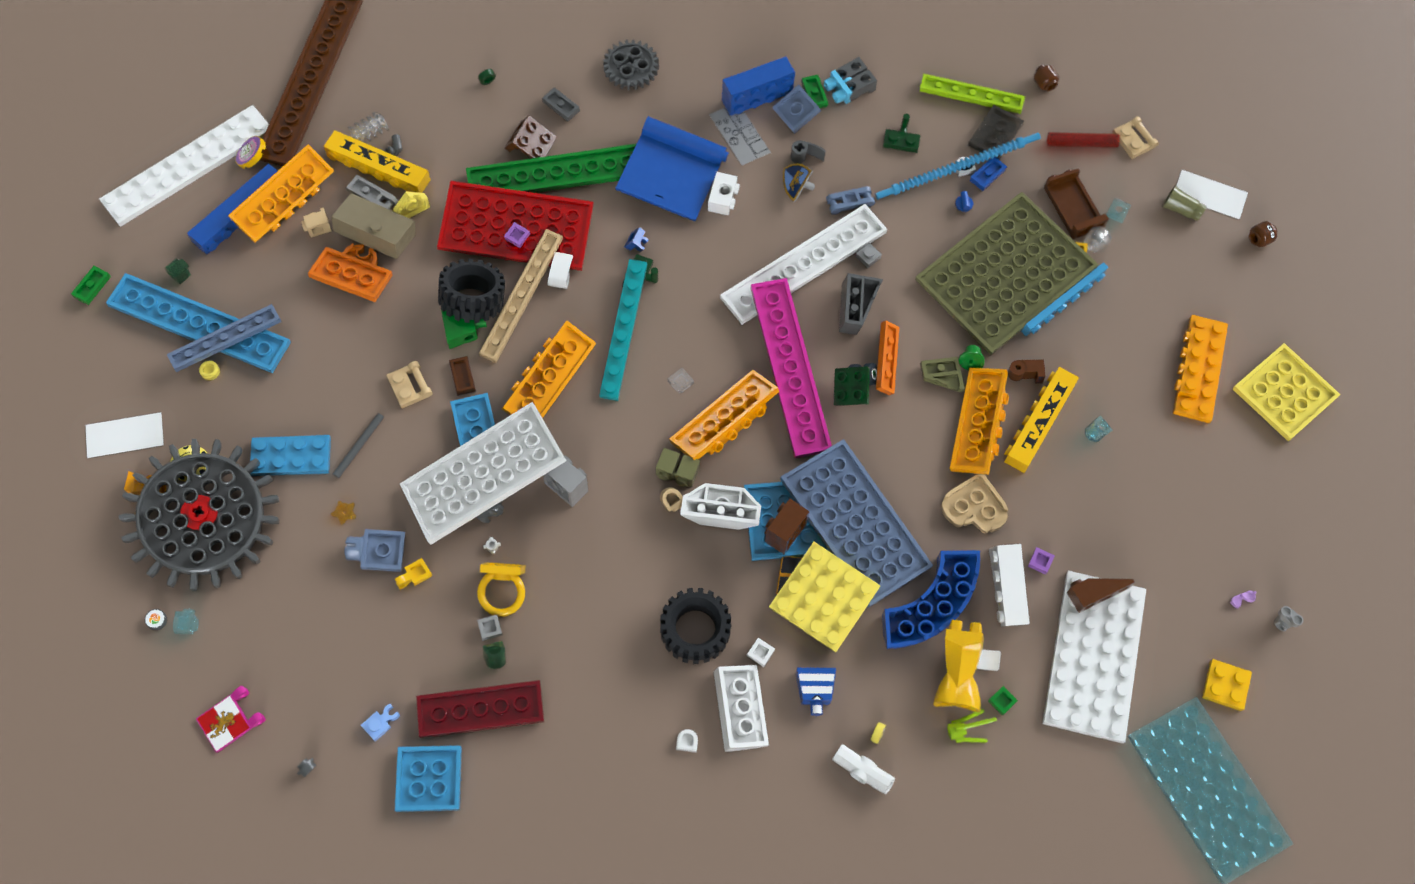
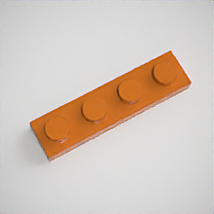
M886 320L881 322L876 390L890 396L895 394L899 327Z

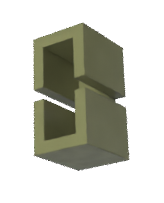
M663 448L656 466V475L665 481L676 480V483L682 487H692L700 468V460L696 459L694 461L690 456L683 455L676 473L680 462V453Z

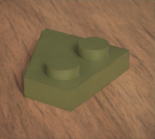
M958 357L921 361L920 367L923 381L957 392H964L965 387Z

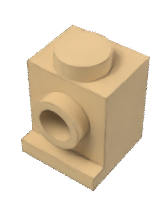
M324 207L320 208V212H313L303 216L304 221H301L304 232L308 231L310 237L332 232Z

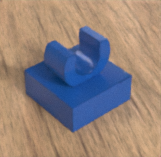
M640 227L632 231L624 247L628 250L636 248L637 251H643L645 247L640 242L646 244L649 241L643 236L645 231Z

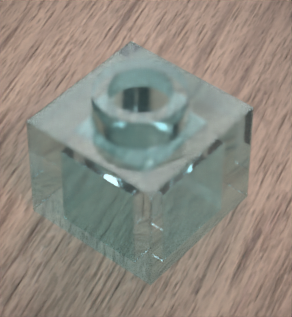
M1114 198L1106 215L1123 223L1131 204ZM1120 206L1123 210L1121 212H1117L1116 207Z

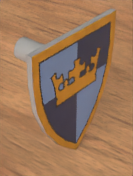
M795 163L783 169L784 188L793 202H796L803 188L811 191L815 188V184L808 182L813 171L804 164Z

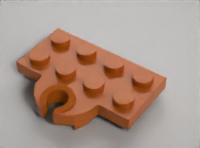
M353 243L347 246L343 253L325 247L308 272L309 278L373 302L377 301L393 275L392 271L378 266L377 253L372 248L368 249L369 253L367 256L362 257L359 255L364 253V245H354Z

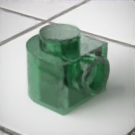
M175 258L164 268L167 274L179 284L191 276L187 269L189 265L183 259L178 260Z
M503 641L483 645V657L489 668L499 669L506 664V651Z

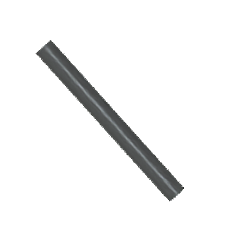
M377 413L334 471L333 475L340 478L383 420V415Z

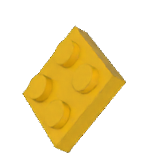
M1215 659L1210 660L1202 698L1243 711L1252 672Z

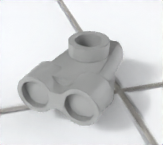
M1288 606L1282 607L1278 611L1277 618L1274 620L1275 626L1281 631H1286L1291 627H1298L1303 623V617Z

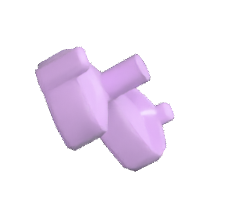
M1247 591L1231 598L1230 604L1234 608L1241 607L1242 599L1252 603L1256 599L1255 594L1257 592Z

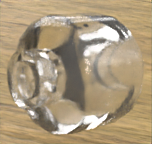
M1096 226L1089 231L1084 243H1088L1087 249L1091 252L1102 253L1110 244L1112 237L1106 228Z

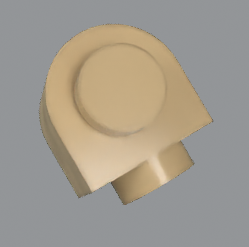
M671 487L665 488L660 494V501L665 509L669 512L671 510L675 512L681 508L683 500L681 493Z

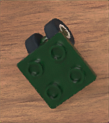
M866 363L862 367L860 364H851L848 368H836L834 376V405H868L869 386L876 385L877 365L875 363Z

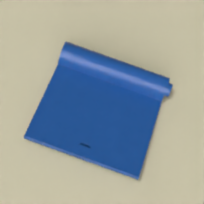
M648 116L641 136L615 190L695 222L715 179L716 172H718L722 161L726 162L729 152L726 151L727 148Z

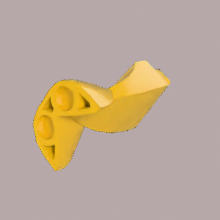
M951 620L945 635L947 673L939 684L933 705L937 707L958 706L980 713L981 700L973 676L983 649L984 636L981 623L970 622L968 632L962 631V621Z

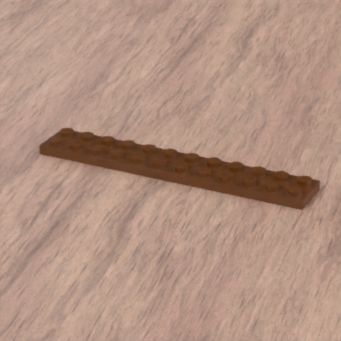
M363 0L324 1L264 134L263 140L265 141L266 148L265 150L262 149L261 153L263 155L259 161L284 166L297 154Z

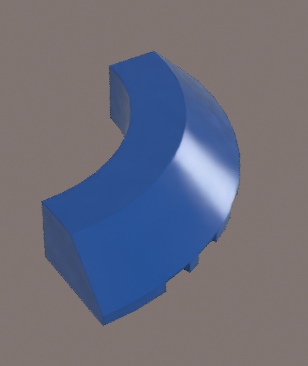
M980 550L940 551L937 557L935 578L928 590L912 603L884 609L882 628L887 649L902 648L926 641L945 630L950 625L951 620L958 618L968 604L976 587L980 569Z

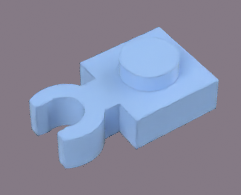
M391 704L384 708L383 714L380 715L376 711L361 724L375 742L391 728L388 722L395 721L400 716L398 712L394 715H389V711L393 708Z

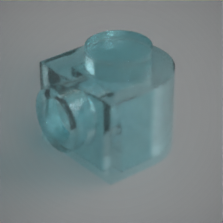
M1100 415L1085 428V434L1090 441L1099 442L1113 429Z
M183 609V612H175L173 623L175 634L192 635L194 631L198 630L199 620L195 616V610Z

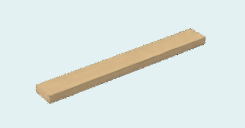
M548 229L545 230L482 346L479 356L497 363L562 242V235Z

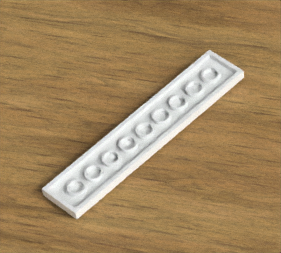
M251 105L99 198V200L121 227L236 156L243 143L250 137L259 136L263 139L269 124L257 109Z
M864 204L722 293L720 299L743 325L757 316L750 288L751 284L787 278L790 292L793 293L853 255L868 243L886 234L887 228L868 206Z

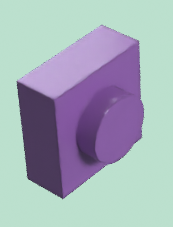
M514 222L504 238L518 248H521L529 237L530 231Z
M1036 547L1028 567L1046 575L1055 555Z

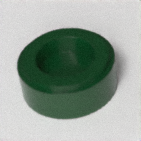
M486 69L478 75V80L482 85H488L496 78V74L492 69Z

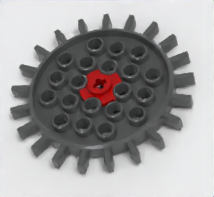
M192 439L191 441L192 454L180 457L178 449L172 444L169 445V450L173 460L164 466L155 457H149L151 465L157 469L150 479L136 472L133 474V477L145 486L140 495L123 493L122 497L129 502H136L137 505L135 513L120 514L119 519L122 522L135 521L137 531L126 534L121 538L124 543H131L140 539L144 547L131 556L135 563L141 561L149 554L156 560L146 573L151 578L157 575L159 570L165 566L172 570L167 580L169 587L174 588L180 573L190 575L189 586L192 591H197L199 575L211 574V582L216 588H220L219 571L230 567L232 574L240 579L242 578V573L236 566L240 559L247 556L253 563L259 564L261 562L258 556L250 551L255 542L260 541L266 545L273 544L271 538L260 534L263 523L279 524L280 520L278 517L264 515V505L280 502L277 495L262 497L259 490L261 487L273 482L270 475L254 481L250 473L261 463L257 458H254L244 468L236 462L243 451L238 445L234 448L230 457L226 458L219 455L222 443L218 439H215L212 445L211 454L200 453V445L197 439ZM199 467H206L203 474H196ZM225 475H233L231 481L223 482V478ZM181 476H187L185 483L178 484V479ZM207 484H214L213 490L205 491ZM163 485H168V486H169V489H168L167 492H165V493H160V492H159L160 488H161ZM241 491L239 498H232L233 492ZM189 493H196V497L193 500H186ZM223 500V505L220 508H214L213 504L215 501ZM171 502H177V507L174 510H168V505ZM249 507L250 512L248 515H240L243 508ZM153 511H158L159 515L156 519L152 520L149 518ZM225 517H232L230 524H222V520ZM179 519H186L184 526L177 527L176 524ZM207 526H213L212 533L204 534V529ZM161 528H167L166 535L158 536V531ZM239 533L241 535L237 542H231L233 534ZM190 535H194V541L191 544H186L185 539ZM222 543V548L219 551L214 552L212 550L214 544ZM176 545V550L168 554L166 551L168 546ZM203 552V558L200 561H194L195 554Z

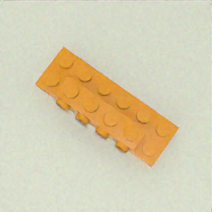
M308 144L232 211L228 217L256 243L270 230L275 232L281 226L279 222L284 218L288 220L294 214L292 210L297 206L299 208L304 206L309 195L315 196L320 191V184L334 173V170Z
M1191 315L1188 330L1183 336L1185 347L1182 348L1180 353L1182 363L1179 364L1177 374L1180 375L1174 386V390H1177L1173 414L1206 423L1212 421L1228 323Z
M566 321L552 339L549 337L543 344L544 351L542 353L538 352L534 356L532 361L535 363L531 368L527 366L521 374L524 377L522 381L519 382L517 380L512 386L511 390L513 393L502 407V410L512 415L533 402L543 418L596 345V342Z
M969 368L950 464L951 472L989 475L991 461H994V455L998 456L999 454L997 439L1002 437L1000 423L1005 421L1006 416L1003 407L1009 401V395L1005 391L1008 375L1007 369Z
M750 371L669 438L671 444L685 455L690 456L694 461L700 459L707 452L710 455L714 452H720L727 441L735 440L739 431L743 428H749L756 417H762L767 409L766 403L779 393L778 387L756 371Z

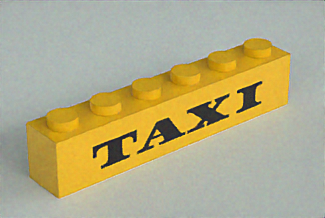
M334 130L324 145L329 159L342 162L349 168H356L363 174L372 175L377 180L386 181L393 187L402 188L406 192L423 193L431 180L428 170Z
M1061 367L1057 369L1056 373L1051 372L1047 379L1050 382L1048 387L1043 386L1039 393L1041 399L1039 402L1035 400L1030 409L1033 413L1031 416L1026 415L1021 424L1024 426L1023 430L1020 431L1018 429L1013 438L1016 441L1013 446L1009 445L1004 453L1007 456L1004 461L1006 464L1025 473L1078 381V376Z

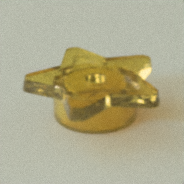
M338 501V506L331 515L339 518L341 525L348 519H356V515L353 512L355 503L347 504Z

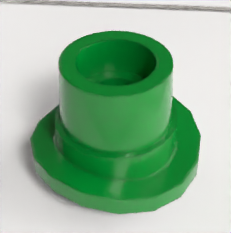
M976 345L967 346L965 352L958 359L960 366L969 371V368H983L985 364V358L981 354V349Z

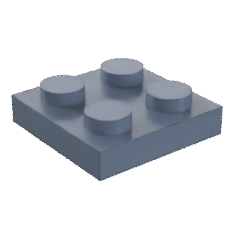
M800 85L796 86L772 107L794 134L821 112V109Z

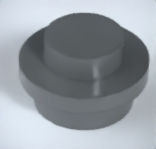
M305 758L297 766L299 769L297 774H301L305 778L316 767V764L313 762L314 759L308 760Z

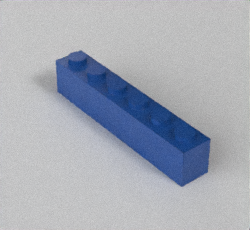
M267 164L187 232L191 242L206 255L214 251L221 242L228 239L239 228L228 215L270 179L277 170L270 164Z

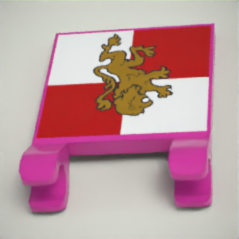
M239 686L231 695L196 718L217 753L266 720L264 715L259 712L251 716L249 720L237 703V701L249 695L248 689L244 688V686Z

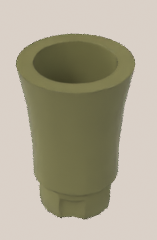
M1175 185L1168 194L1162 208L1172 210L1187 218L1191 217L1193 220L1198 221L1203 215L1206 205L1200 203L1199 200L1191 197Z

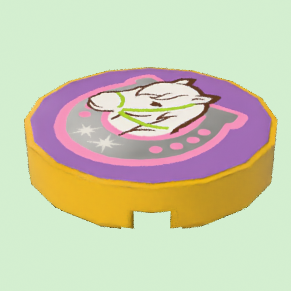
M253 136L246 140L237 152L235 158L237 165L242 169L254 166L263 155L261 151L266 148L265 141L259 136Z

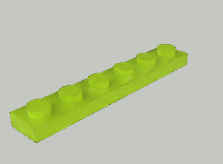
M923 74L919 92L1018 114L1022 112L1025 96L928 74Z

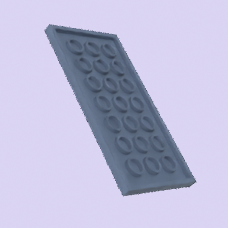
M844 439L780 477L781 482L794 501L810 511L808 521L828 550L880 585L868 608L933 567V564Z

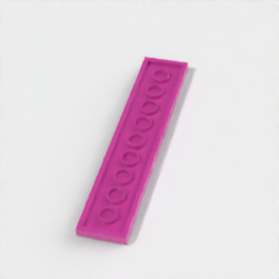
M783 278L751 284L750 288L774 381L779 390L778 396L794 458L820 454L830 448L832 444L788 280Z

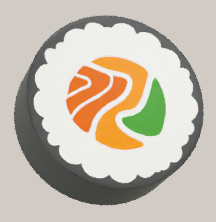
M160 609L150 610L145 616V624L152 630H160L167 623V616Z

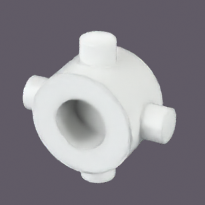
M490 537L483 547L491 552V554H495L501 543H497L493 537Z

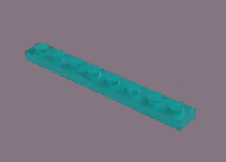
M629 259L599 394L600 398L619 400L647 262Z

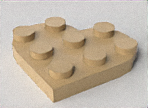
M976 474L950 490L945 495L941 504L944 517L955 527L959 528L973 524L985 534L999 530L1004 526L1008 518V507L1005 501L984 474Z

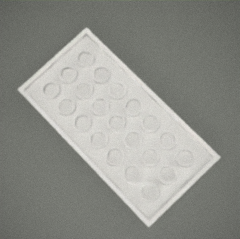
M531 402L401 482L400 486L427 541L433 544L567 460L536 406Z
M1067 571L1042 724L1118 743H1125L1146 589L1131 586L1129 589L1078 613L1067 594V591L1071 588L1070 584L1078 579L1084 581L1088 578L1098 577Z

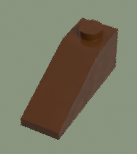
M1088 578L1084 581L1078 579L1070 584L1071 588L1067 591V594L1078 613H1081L1129 589L1135 581L1133 579Z

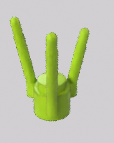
M981 709L980 713L973 712L958 720H953L950 724H947L950 740L955 739L956 743H986L987 739L964 737V735H967L966 729L995 722L997 718L994 717L969 724L962 723L984 713V709Z

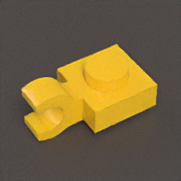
M420 558L404 567L406 573L395 578V581L401 590L410 582L414 586L432 577V573L424 560Z

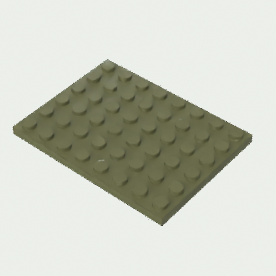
M1021 192L918 274L915 280L992 355L1023 330L1030 320L1096 269L1099 264Z

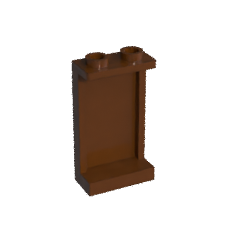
M1079 168L1069 169L1060 175L1050 176L1044 186L1045 192L1072 239L1085 236L1089 231L1093 233L1104 229L1109 220L1106 213L1100 215L1079 179Z

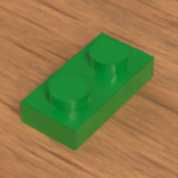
M813 75L802 78L803 89L819 108L827 107L828 100L819 76Z
M93 266L71 295L89 305L111 278L110 274Z

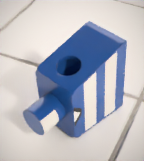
M836 668L796 669V680L801 704L810 705L812 716L823 715V705L831 703Z

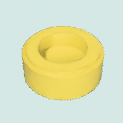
M205 361L200 365L199 373L205 380H214L219 376L220 369L214 361Z
M877 723L871 737L872 742L880 743L886 728L885 724Z

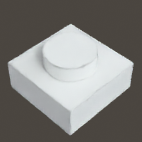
M758 638L748 652L747 657L764 667L774 653L775 648Z

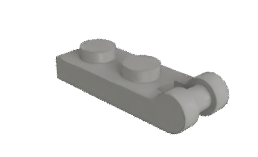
M356 175L346 187L349 193H353L389 210L398 203V199L394 195L359 175Z

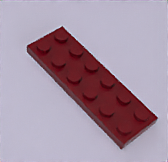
M540 680L416 696L420 738L544 722Z

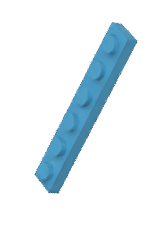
M1103 262L1030 320L1021 332L1025 336L1031 332L1035 334L1041 329L1042 323H1049L1055 317L1054 314L1056 312L1059 314L1068 307L1067 303L1070 301L1074 303L1080 297L1081 292L1084 291L1086 293L1093 287L1095 281L1099 283L1106 276L1104 273L1109 267Z

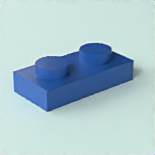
M994 156L993 159L987 161L976 171L969 181L984 191L1006 171L1007 166Z

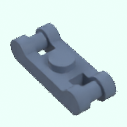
M868 186L830 194L826 197L827 203L831 206L829 209L832 215H836L841 211L859 208L864 204L868 207L875 205V200L871 197V189Z

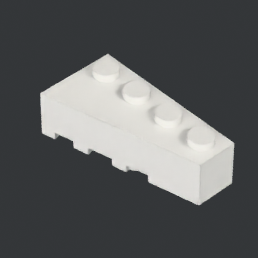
M1021 544L999 545L990 548L989 555L995 586V600L998 604V622H1001V627L1030 624Z

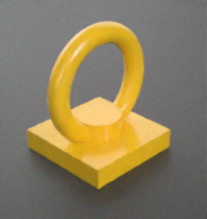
M491 562L480 564V572L487 574L479 582L477 596L480 605L486 612L498 617H504L515 613L521 607L525 598V587L518 575L525 573L526 565ZM492 579L512 580L517 588V597L511 606L499 609L489 604L485 596L487 584Z

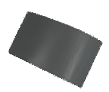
M795 141L791 148V160L794 163L801 164L806 160L807 154L824 162L826 150L810 142Z

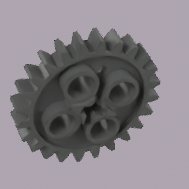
M634 39L631 43L625 40V44L619 41V46L613 44V50L608 49V54H605L603 69L605 76L609 77V82L614 81V86L621 84V89L627 86L628 90L633 86L637 90L638 85L644 88V83L650 85V80L654 81V76L658 75L659 58L657 53L653 52V47L648 48L647 43L641 45V41L636 44Z

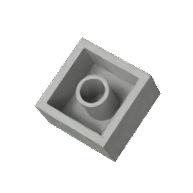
M564 455L567 461L543 475V479L548 487L573 507L588 492L587 474L581 468H575L572 465V461Z

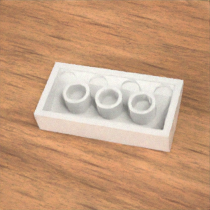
M757 665L718 667L714 671L725 752L768 746Z

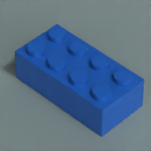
M785 56L723 79L722 102L729 115L741 114L745 110L757 108L764 103H770L775 99L785 97L791 92L794 87L795 71L788 58Z

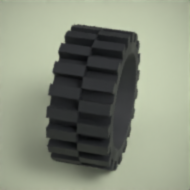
M460 259L458 264L453 261L450 263V267L445 266L439 274L438 304L441 305L443 312L446 311L447 316L451 317L454 315V320L460 321L462 318L465 323H469L470 320H474V323H480V319H483L484 322L488 321L489 316L494 318L497 316V312L500 313L502 310L505 291L504 275L499 273L497 267L492 268L491 263L483 264V260L473 262V259H468V262H464V259ZM476 289L485 294L470 296L461 294L458 291Z
M687 588V593L683 594L682 590L677 592V597L674 598L672 596L669 599V604H665L663 614H661L660 633L662 642L666 644L668 652H673V657L678 659L680 656L682 657V662L688 663V660H693V664H699V660H703L706 663L709 662L712 656L715 659L719 656L720 650L724 651L726 643H728L730 638L731 614H728V606L722 604V598L719 595L715 598L714 592L709 590L707 594L703 593L704 588H698V592H693V588ZM690 611L706 613L714 622V634L709 640L701 644H691L684 641L676 631L677 621L682 615Z

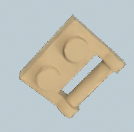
M1139 116L1115 128L1112 132L1131 159L1154 149L1159 144L1157 139H1153L1143 126ZM1133 128H1137L1140 134L1147 141V144L1143 143V141L1136 134Z
M413 361L408 366L387 374V378L401 408L424 400L433 394L420 372L418 361ZM413 373L420 387V392H415L408 374Z

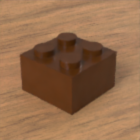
M792 499L780 505L777 510V516L775 519L772 517L766 524L767 529L764 533L766 534L765 542L784 555L806 526L810 512Z

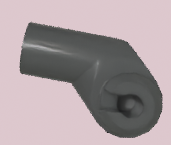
M395 134L391 137L393 146H388L385 152L397 156L402 151L400 135Z

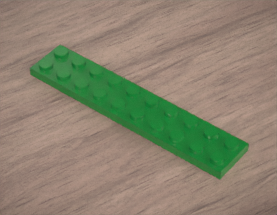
M636 144L466 168L467 180L470 184L531 193L619 181Z

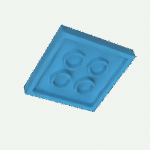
M461 745L398 747L396 812L460 810Z

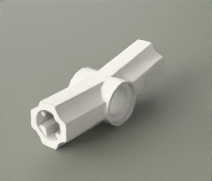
M843 744L832 759L848 770L850 775L863 784L867 783L885 795L889 792L895 781L893 776L879 769L872 760L865 756H859Z

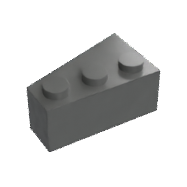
M850 273L846 275L841 289L839 332L853 335L858 334L883 279Z

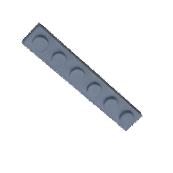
M271 304L168 353L167 356L174 370L178 372L282 321Z

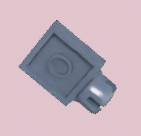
M365 529V533L361 537H347L345 541L347 547H344L346 560L361 562V569L401 572L406 534L401 531Z

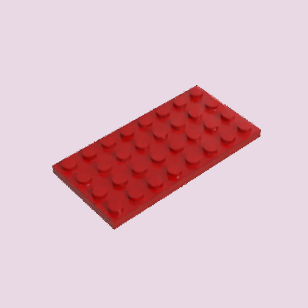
M450 181L437 249L528 263L545 230L548 229L563 236V240L556 252L573 255L570 269L582 271L594 202ZM514 222L530 231L529 237L521 248H518L504 238Z

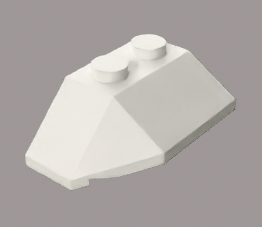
M705 483L690 493L683 495L680 515L699 525L740 530L759 525L761 505L745 488Z

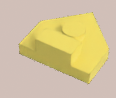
M405 192L393 208V212L411 218L430 208L428 198L425 193Z

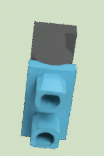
M857 57L837 70L831 71L830 77L824 81L823 86L828 92L832 89L836 90L832 94L836 104L843 101L848 104L851 100L857 99L866 92L876 91L877 79L869 69L867 70V66L860 57Z

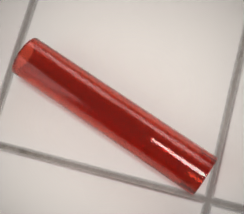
M1048 132L1047 146L1118 148L1120 143L1119 134Z

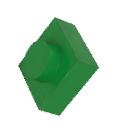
M1004 686L988 700L1002 716L1018 701Z

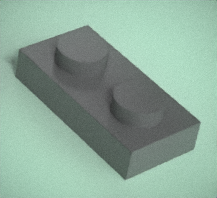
M555 87L542 98L543 103L566 121L571 120L580 111V107Z

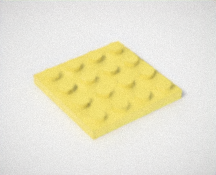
M1285 343L1233 387V390L1288 442L1341 395Z
M813 542L769 608L836 653L879 590L880 585L816 542Z

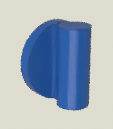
M962 191L960 193L961 196L956 199L955 206L959 211L968 212L973 207V200L968 196L967 191Z

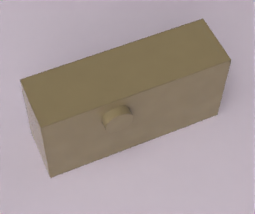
M353 193L347 197L331 216L334 232L394 259L401 255L416 236L414 220Z

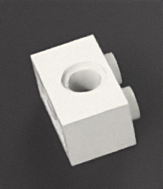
M716 172L708 200V211L729 216L730 209H734L736 199H734V194L738 195L740 184H737V176Z

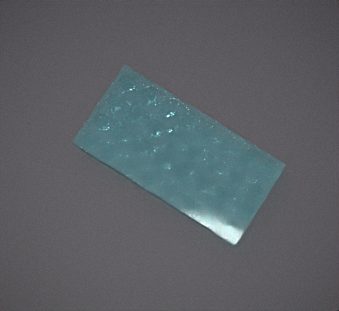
M1197 697L1127 736L1221 884L1231 882L1294 844Z

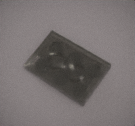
M993 105L970 139L968 146L983 153L984 150L988 151L989 148L992 150L993 147L997 148L998 145L1002 146L1003 143L1005 145L1007 142L1011 143V140L1015 138L1023 126L1024 120ZM998 154L996 158L1000 160L1002 156Z

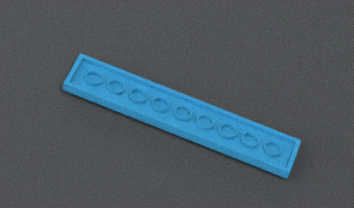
M127 273L124 274L106 302L108 307L192 341L198 340L239 320L236 317ZM264 330L220 352L273 373L291 342L288 338Z

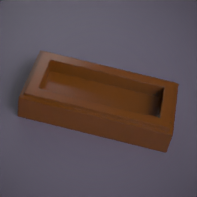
M464 356L449 360L457 396L476 392L468 357Z

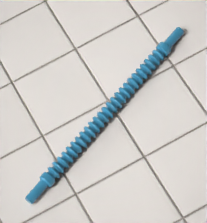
M1038 132L1024 138H1016L1015 141L1011 140V143L1007 142L1006 145L1003 143L1002 146L998 145L997 148L993 147L992 150L989 148L988 151L984 150L983 153L974 154V157L970 155L969 158L960 159V162L955 161V164L952 162L950 165L946 164V167L937 168L936 171L933 169L932 172L923 173V176L918 175L917 178L914 176L913 179L904 180V183H895L890 188L875 193V197L878 200L891 194L897 195L900 194V191L905 192V189L909 190L910 187L913 189L914 186L918 187L919 184L923 185L924 182L928 183L929 180L932 182L933 179L942 178V175L947 176V173L951 175L952 172L956 173V170L961 171V168L965 169L966 166L969 168L970 165L975 166V163L979 164L980 161L983 163L984 160L988 161L989 158L998 157V154L1002 156L1003 153L1012 152V149L1023 148L1025 144L1041 139L1040 133Z

